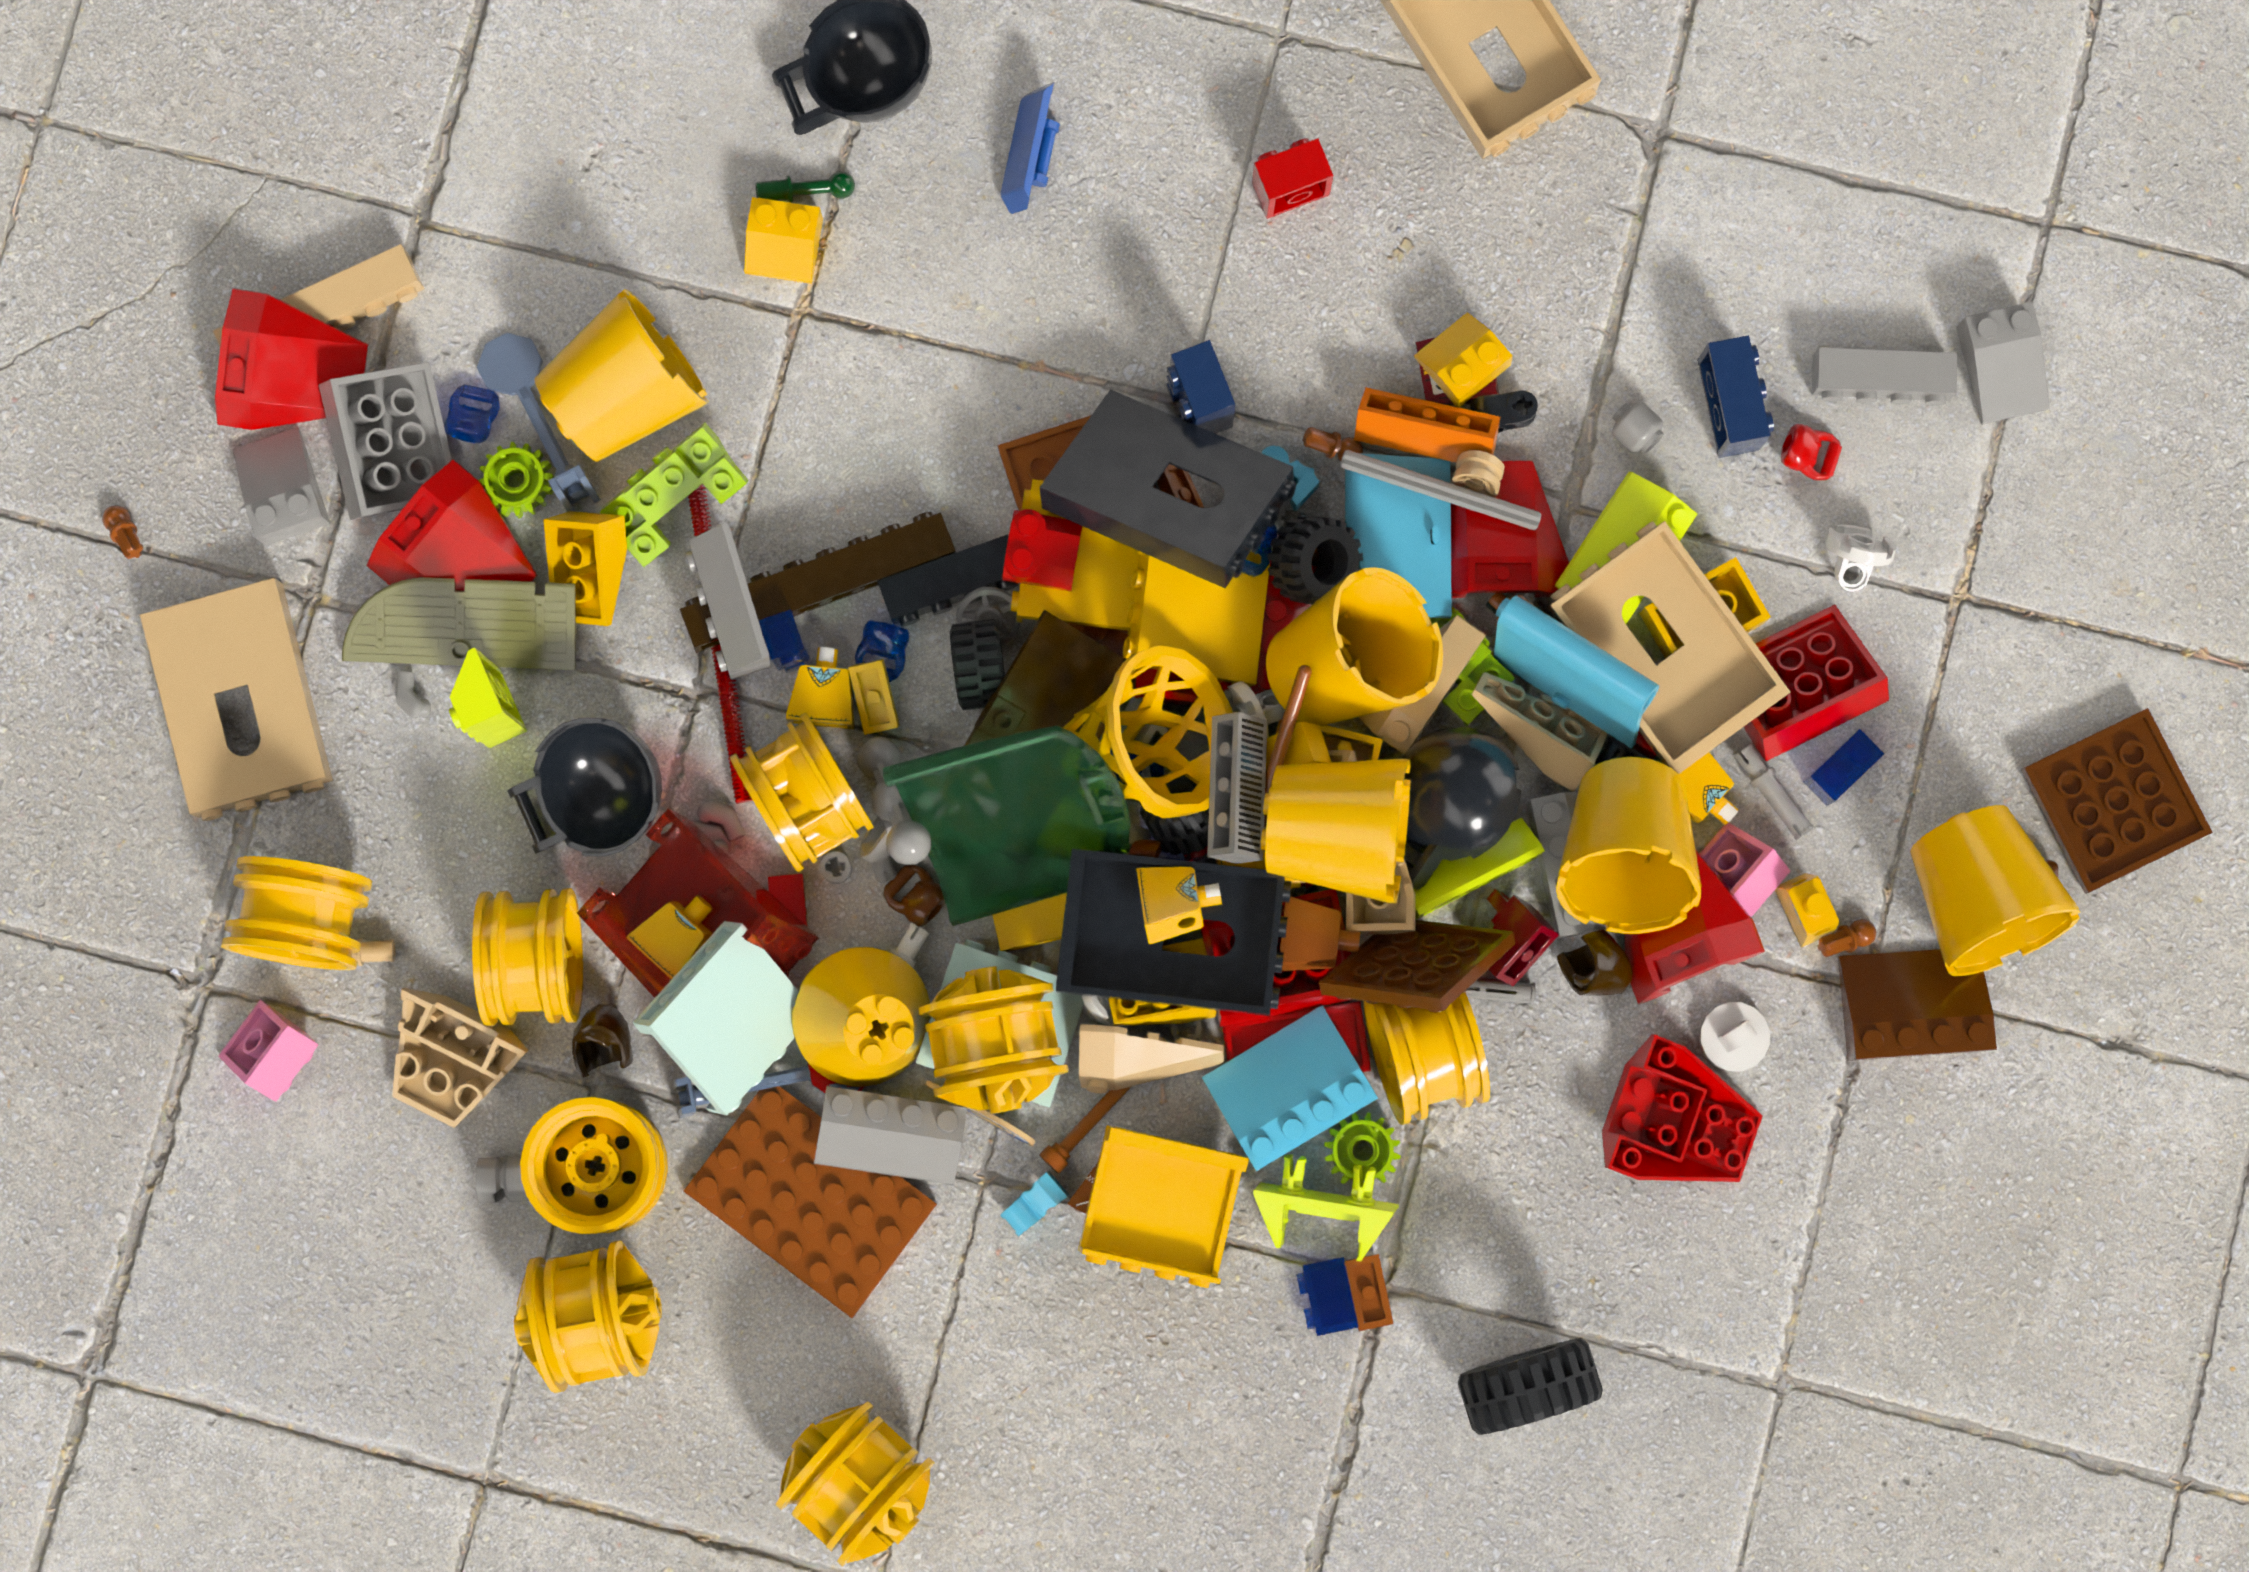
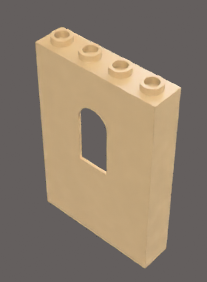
M1380 0L1482 159L1490 154L1493 157L1501 155L1511 147L1510 142L1519 137L1522 140L1531 137L1540 129L1538 127L1540 124L1547 120H1550L1551 123L1559 120L1568 113L1567 108L1577 102L1579 105H1583L1597 95L1596 91L1601 78L1550 0ZM1497 27L1526 74L1525 84L1516 92L1507 93L1499 90L1469 45L1470 42Z
M1652 521L1636 532L1639 539L1628 547L1623 542L1609 552L1607 555L1611 560L1599 568L1597 563H1594L1579 574L1583 581L1572 589L1566 584L1553 593L1551 598L1554 602L1547 607L1558 622L1659 685L1656 696L1641 717L1639 732L1660 761L1680 774L1789 694L1790 690L1667 523L1664 521L1656 526ZM1633 596L1649 598L1684 644L1657 665H1655L1623 621V605Z
M271 578L140 614L190 815L202 818V821L215 820L223 817L222 812L233 808L236 809V812L251 810L257 807L256 802L269 799L270 802L283 801L291 797V792L302 789L304 793L316 792L324 789V783L333 781L283 584L276 578ZM248 685L261 739L258 748L252 754L238 756L231 752L227 745L215 694Z

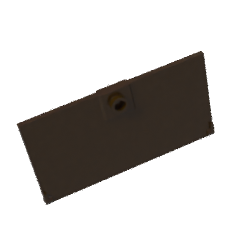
M1043 610L996 692L992 694L977 719L974 729L926 808V811L1009 857L1017 864L1025 866L1037 845L1038 836L1063 795L1068 793L1077 778L1066 774L1061 758L1071 746L1070 743L1060 740L1062 730L1075 717L1074 714L1088 707L1107 691L1114 680L1116 672L1126 659L1048 611ZM1102 722L1099 723L1096 732L1098 739H1100L1105 730V724ZM1084 723L1075 732L1079 733ZM1081 752L1075 763L1084 766L1089 756Z

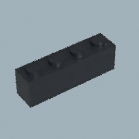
M1008 534L878 580L877 582L893 625L900 623L901 627L914 624L920 621V615L931 611L933 615L948 612L953 609L952 604L962 601L970 592L981 587H995L1007 591L1018 586L1016 582L1002 580L1009 538ZM979 596V597L973 599V600H972L971 602H969V603H973V602H976V601L981 600V599H982V596Z

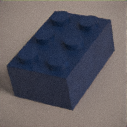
M1749 335L1710 342L1706 345L1697 361L1718 458L1759 451L1771 437L1770 432L1774 431V422L1771 412H1766L1763 399L1767 397L1764 379L1758 378L1756 365H1759L1757 346L1751 345Z
M1208 340L1171 354L1170 366L1167 367L1168 375L1166 377L1168 383H1166L1172 402L1179 401L1181 406L1179 407V418L1215 434L1232 428L1235 401L1211 341Z

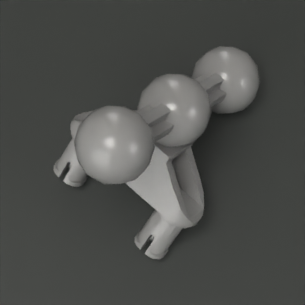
M875 737L864 742L857 754L859 769L867 778L873 779L877 783L872 792L871 802L873 810L878 815L872 823L874 828L870 831L867 830L862 839L860 855L863 860L870 862L876 880L880 883H885L887 880L884 871H887L890 881L897 875V869L890 856L898 863L912 865L918 864L926 858L931 850V840L933 839L937 840L940 853L945 858L952 857L949 846H952L955 855H958L962 851V844L958 839L955 827L927 812L926 808L929 803L916 801L915 791L905 780L896 777L895 773L901 761L900 750L890 739Z

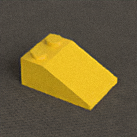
M568 511L543 519L549 582L576 584V623L599 626L612 625L627 553L624 515Z

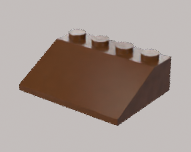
M1940 949L1838 956L1847 1061L1997 1050L1994 1014L1984 971L1966 976H1952L1945 967Z

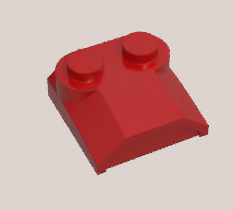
M1032 509L1014 510L1002 580L1072 592L1083 526L1067 519L1042 515Z

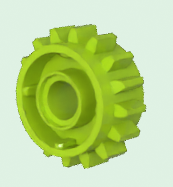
M511 442L510 448L503 449L500 445L497 446L498 452L494 456L486 455L488 459L487 465L479 467V470L484 474V478L479 479V481L486 488L496 508L502 507L501 514L504 517H508L511 512H514L518 519H521L523 512L527 511L535 515V508L538 505L544 507L547 505L544 500L546 494L553 495L554 492L549 487L548 480L555 476L546 472L552 467L551 463L548 460L540 462L543 458V453L538 449L532 454L531 446L527 443L523 445L522 449L518 448L515 442ZM516 473L524 474V481L519 487H509L508 483L512 475Z
M1367 1112L1364 1119L1359 1120L1358 1115L1353 1113L1351 1114V1123H1347L1343 1119L1339 1122L1341 1127L1339 1131L1335 1129L1328 1131L1334 1139L1332 1142H1324V1147L1331 1149V1154L1324 1157V1160L1333 1161L1335 1166L1330 1170V1173L1340 1172L1342 1174L1340 1183L1345 1184L1349 1179L1353 1180V1166L1362 1165L1363 1181H1365L1370 1167L1376 1168L1374 1179L1377 1178L1381 1183L1386 1182L1385 1175L1383 1174L1385 1171L1395 1173L1396 1169L1391 1165V1162L1401 1158V1155L1394 1153V1147L1400 1144V1140L1391 1139L1390 1135L1395 1130L1393 1127L1386 1130L1382 1127L1384 1118L1380 1117L1376 1122L1371 1121V1113ZM1363 1140L1370 1144L1372 1154L1368 1160L1360 1161L1354 1157L1352 1149L1357 1141Z

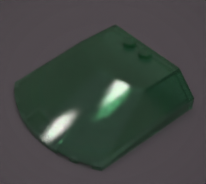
M1058 725L977 742L882 768L886 786L896 785L911 819L920 822L930 833L931 850L928 856L937 873L947 906L949 921L952 926L1067 893L1072 848L1118 854L1129 853L1131 823L1127 802L1117 777L1106 761L1088 743Z

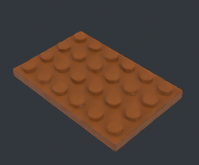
M781 1086L759 1090L683 1192L850 1318H854L937 1206V1203L902 1177L814 1164L821 1116Z

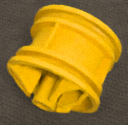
M997 966L966 971L964 979L961 977L953 980L937 993L930 1004L919 1007L920 1016H930L935 1019L934 1022L925 1025L933 1057L934 1078L946 1079L941 1087L933 1089L934 1097L977 1111L989 1109L990 1114L1021 1109L1023 1101L1030 1102L1050 1086L1055 1076L1068 1073V1065H1058L1052 1061V1058L1062 1055L1061 1048L1058 1047L1052 1016L1053 1003L1052 1001L1041 1002L1045 994L1054 991L1053 983H1048L1012 970L1005 969L997 972Z
M620 1240L611 1242L608 1250L602 1247L583 1253L549 1258L547 1262L542 1257L531 1258L528 1261L516 1305L514 1331L517 1342L522 1347L524 1354L553 1393L564 1392L568 1384L576 1386L585 1382L615 1376H626L629 1371L635 1377L646 1375L660 1328L662 1304L657 1287H653L652 1280L628 1250L624 1242Z
M869 1401L824 1417L817 1425L812 1423L805 1429L791 1446L794 1450L787 1459L781 1479L779 1499L775 1504L780 1510H783L789 1504H796L797 1506L791 1515L823 1542L831 1552L841 1545L842 1555L837 1562L842 1567L846 1563L862 1560L883 1552L894 1542L899 1544L920 1521L917 1515L924 1508L930 1485V1469L935 1463L930 1457L923 1463H914L913 1461L919 1452L889 1427L880 1416L870 1423L869 1413L874 1406Z

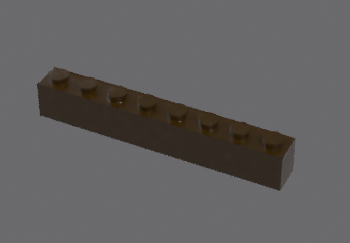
M931 511L919 514L912 519L913 523L900 527L899 523L889 525L880 530L881 535L868 539L867 535L859 536L850 540L848 547L837 551L834 547L824 549L815 554L816 559L803 563L802 559L794 560L783 566L784 570L771 575L769 571L754 575L750 578L751 583L747 585L760 628L769 627L879 586L878 580L956 553L941 512L935 515ZM698 596L685 602L686 607L680 608V612L695 652L698 653L720 645L718 637L711 639L705 621L706 618L712 617L708 604L701 606Z

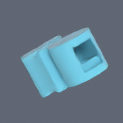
M1274 445L1269 446L1261 453L1293 466L1296 490L1290 500V505L1296 512L1319 488L1320 481L1315 476L1313 468L1306 467L1298 460L1290 463L1288 454L1283 448Z
M1048 1171L1033 1183L1031 1189L1024 1191L1000 1216L1016 1231L1015 1234L1019 1237L1043 1218L1049 1208L1055 1207L1070 1195L1051 1172Z

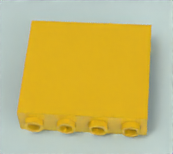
M1032 479L1031 490L1024 489L1022 510L1032 509L1042 515L1063 518L1042 509L1040 486L1043 480ZM1083 527L1072 592L1020 583V591H1013L1011 611L1017 612V622L1022 623V619L1038 620L1043 610H1046L1067 624L1128 630L1127 634L1130 635L1131 624L1127 622V613L1130 604L1134 602L1135 589L1131 588V579L1134 570L1138 569L1139 555H1136L1135 549Z
M1259 545L1254 553L1250 552L1245 559V565L1241 574L1237 578L1233 577L1226 589L1135 549L1136 555H1139L1138 569L1134 570L1131 579V588L1135 589L1134 602L1130 604L1127 613V622L1131 624L1130 636L1124 642L1123 657L1128 659L1133 654L1158 645L1183 649L1206 665L1219 681L1232 684L1242 681L1249 687L1256 685L1269 575L1268 567H1270V561L1267 558L1272 548ZM1159 666L1150 667V669L1158 670Z
M1106 1125L1077 1250L1081 1254L1086 1255L1085 1261L1095 1264L1106 1265L1107 1260L1121 1262L1119 1268L1131 1272L1140 1273L1141 1267L1155 1270L1154 1276L1163 1279L1175 1280V1276L1180 1275L1189 1277L1188 1283L1199 1287L1209 1288L1210 1282L1220 1284L1221 1279L1218 1277L1235 1198L1241 1172H1246L1249 1158L1239 1154Z

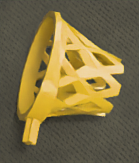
M1158 645L1138 652L1122 663L1107 691L1088 707L1074 714L1075 717L1064 726L1060 740L1071 744L1061 758L1066 774L1083 779L1078 790L1087 796L1135 799L1140 801L1146 811L1161 818L1188 816L1205 811L1209 808L1212 717L1233 713L1232 707L1217 678L1210 669L1185 650ZM1152 666H1159L1152 685L1133 689L1131 679ZM1170 670L1185 681L1168 682ZM1192 688L1198 696L1184 716L1162 710L1165 691ZM1146 693L1137 711H1119V706L1131 697ZM1202 708L1204 709L1206 725L1195 721ZM1100 722L1105 724L1101 741L1096 736ZM1084 723L1079 733L1075 732ZM1145 724L1170 728L1154 745L1134 740ZM1121 725H1128L1124 732L1121 733ZM1188 730L1206 735L1209 745V751L1191 762L1175 749ZM1081 752L1092 758L1089 768L1075 763ZM1127 752L1139 756L1131 761ZM1153 762L1173 771L1161 777L1143 778L1138 774ZM1109 768L1119 775L1122 783L1109 775ZM1183 775L1197 784L1192 792L1171 794L1166 786V783Z

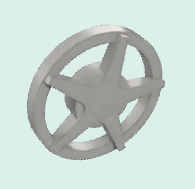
M981 587L970 592L960 602L956 613L957 623H962V618L975 621L994 619L999 626V631L1006 634L1000 638L1001 646L1007 644L1016 636L1021 625L1020 622H1017V612H1015L1016 620L1013 628L1009 630L1005 626L1002 614L1011 609L1012 595L1005 590L995 587ZM987 595H997L1008 602L997 606L989 603ZM982 596V605L976 611H964L969 602Z

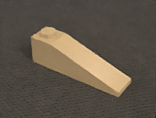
M1459 615L1439 629L1443 644V665L1439 680L1433 690L1415 703L1359 717L1377 737L1383 739V741L1403 754L1418 740L1487 635Z
M1486 672L1481 675L1472 693V696L1545 775L1552 778L1558 785L1564 786L1572 792L1576 790L1582 777L1594 766L1608 733L1569 708L1566 710L1553 705L1550 697L1543 694L1539 699L1527 695L1521 686Z
M1405 859L1404 862H1396L1395 876H1401V883L1395 904L1346 893V930L1359 931L1360 935L1398 934L1415 931L1416 895Z
M1080 1024L1079 1079L1081 1088H1086L1087 1091L1092 1093H1106L1108 1090H1119L1224 1064V1046L1220 1044L1179 1038L1174 1043H1170L1166 1039L1159 1037L1157 1033L1148 1032L1146 1036L1135 1037L1127 1035V1028Z

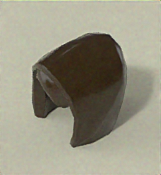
M1604 929L1583 935L1581 939L1586 945L1557 955L1558 964L1571 988L1579 995L1603 996L1622 994L1632 982L1633 972L1627 954Z
M598 1004L591 1008L573 1030L572 1055L576 1070L582 1078L588 1077V1072L605 1064L620 1061V1067L624 1069L633 1062L628 1023L623 1015L612 1006Z

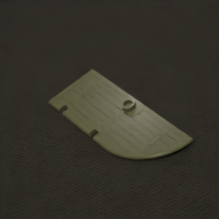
M421 577L402 580L379 590L357 610L346 630L342 647V661L462 666L468 650L476 648L497 667L575 670L576 584L545 582V594H536V583L529 581L465 579V591L455 589V578Z

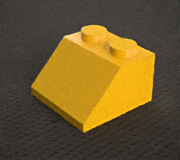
M752 197L746 228L744 273L812 284L823 224L820 207Z
M1468 312L1414 355V358L1458 408L1510 367L1513 357L1495 334Z

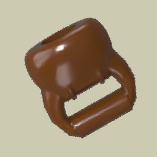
M914 864L904 865L896 877L884 886L883 896L888 906L894 911L905 915L910 923L912 922L918 927H923L941 911L948 900V894L945 889L935 883L931 875L923 867ZM917 874L920 881L915 883V886L903 896L901 901L895 900L893 897Z

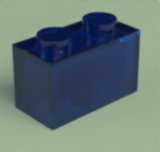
M791 609L759 620L770 658L778 671L784 669L786 673L799 670L800 665H805V661L811 660L799 623Z
M1859 729L1851 734L1802 782L1826 806H1829L1884 755V752Z
M1344 1257L1300 1265L1302 1273L1296 1274L1300 1295L1307 1294L1309 1308L1303 1309L1307 1330L1314 1329L1315 1335L1320 1336L1358 1328Z

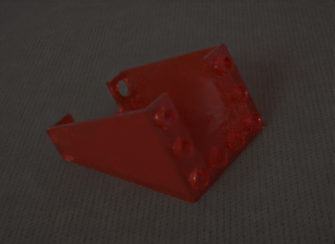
M669 808L645 834L649 839L661 844L660 847L619 894L616 895L599 887L577 912L581 919L654 998L671 979L626 937L668 902L677 901L686 908L697 895L701 896L713 908L701 922L712 934L724 921L743 923L748 930L742 937L747 942L763 948L787 978L791 969L799 960L805 958L811 952L813 944L819 939L812 930L687 817ZM672 822V827L667 832L661 834L663 828ZM605 900L604 905L599 910L592 912L598 903Z

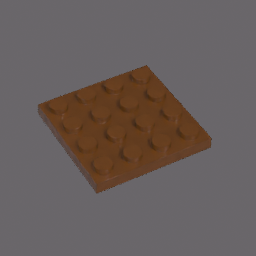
M2148 708L2021 769L2085 894L2213 833Z
M1415 920V931L1398 934H1373L1359 946L1358 953L1352 952L1319 981L1321 995L1335 996L1341 1000L1356 999L1367 1001L1370 1004L1385 1003L1397 1005L1399 1008L1414 1007L1427 1009L1429 1012H1443L1515 945L1513 931Z

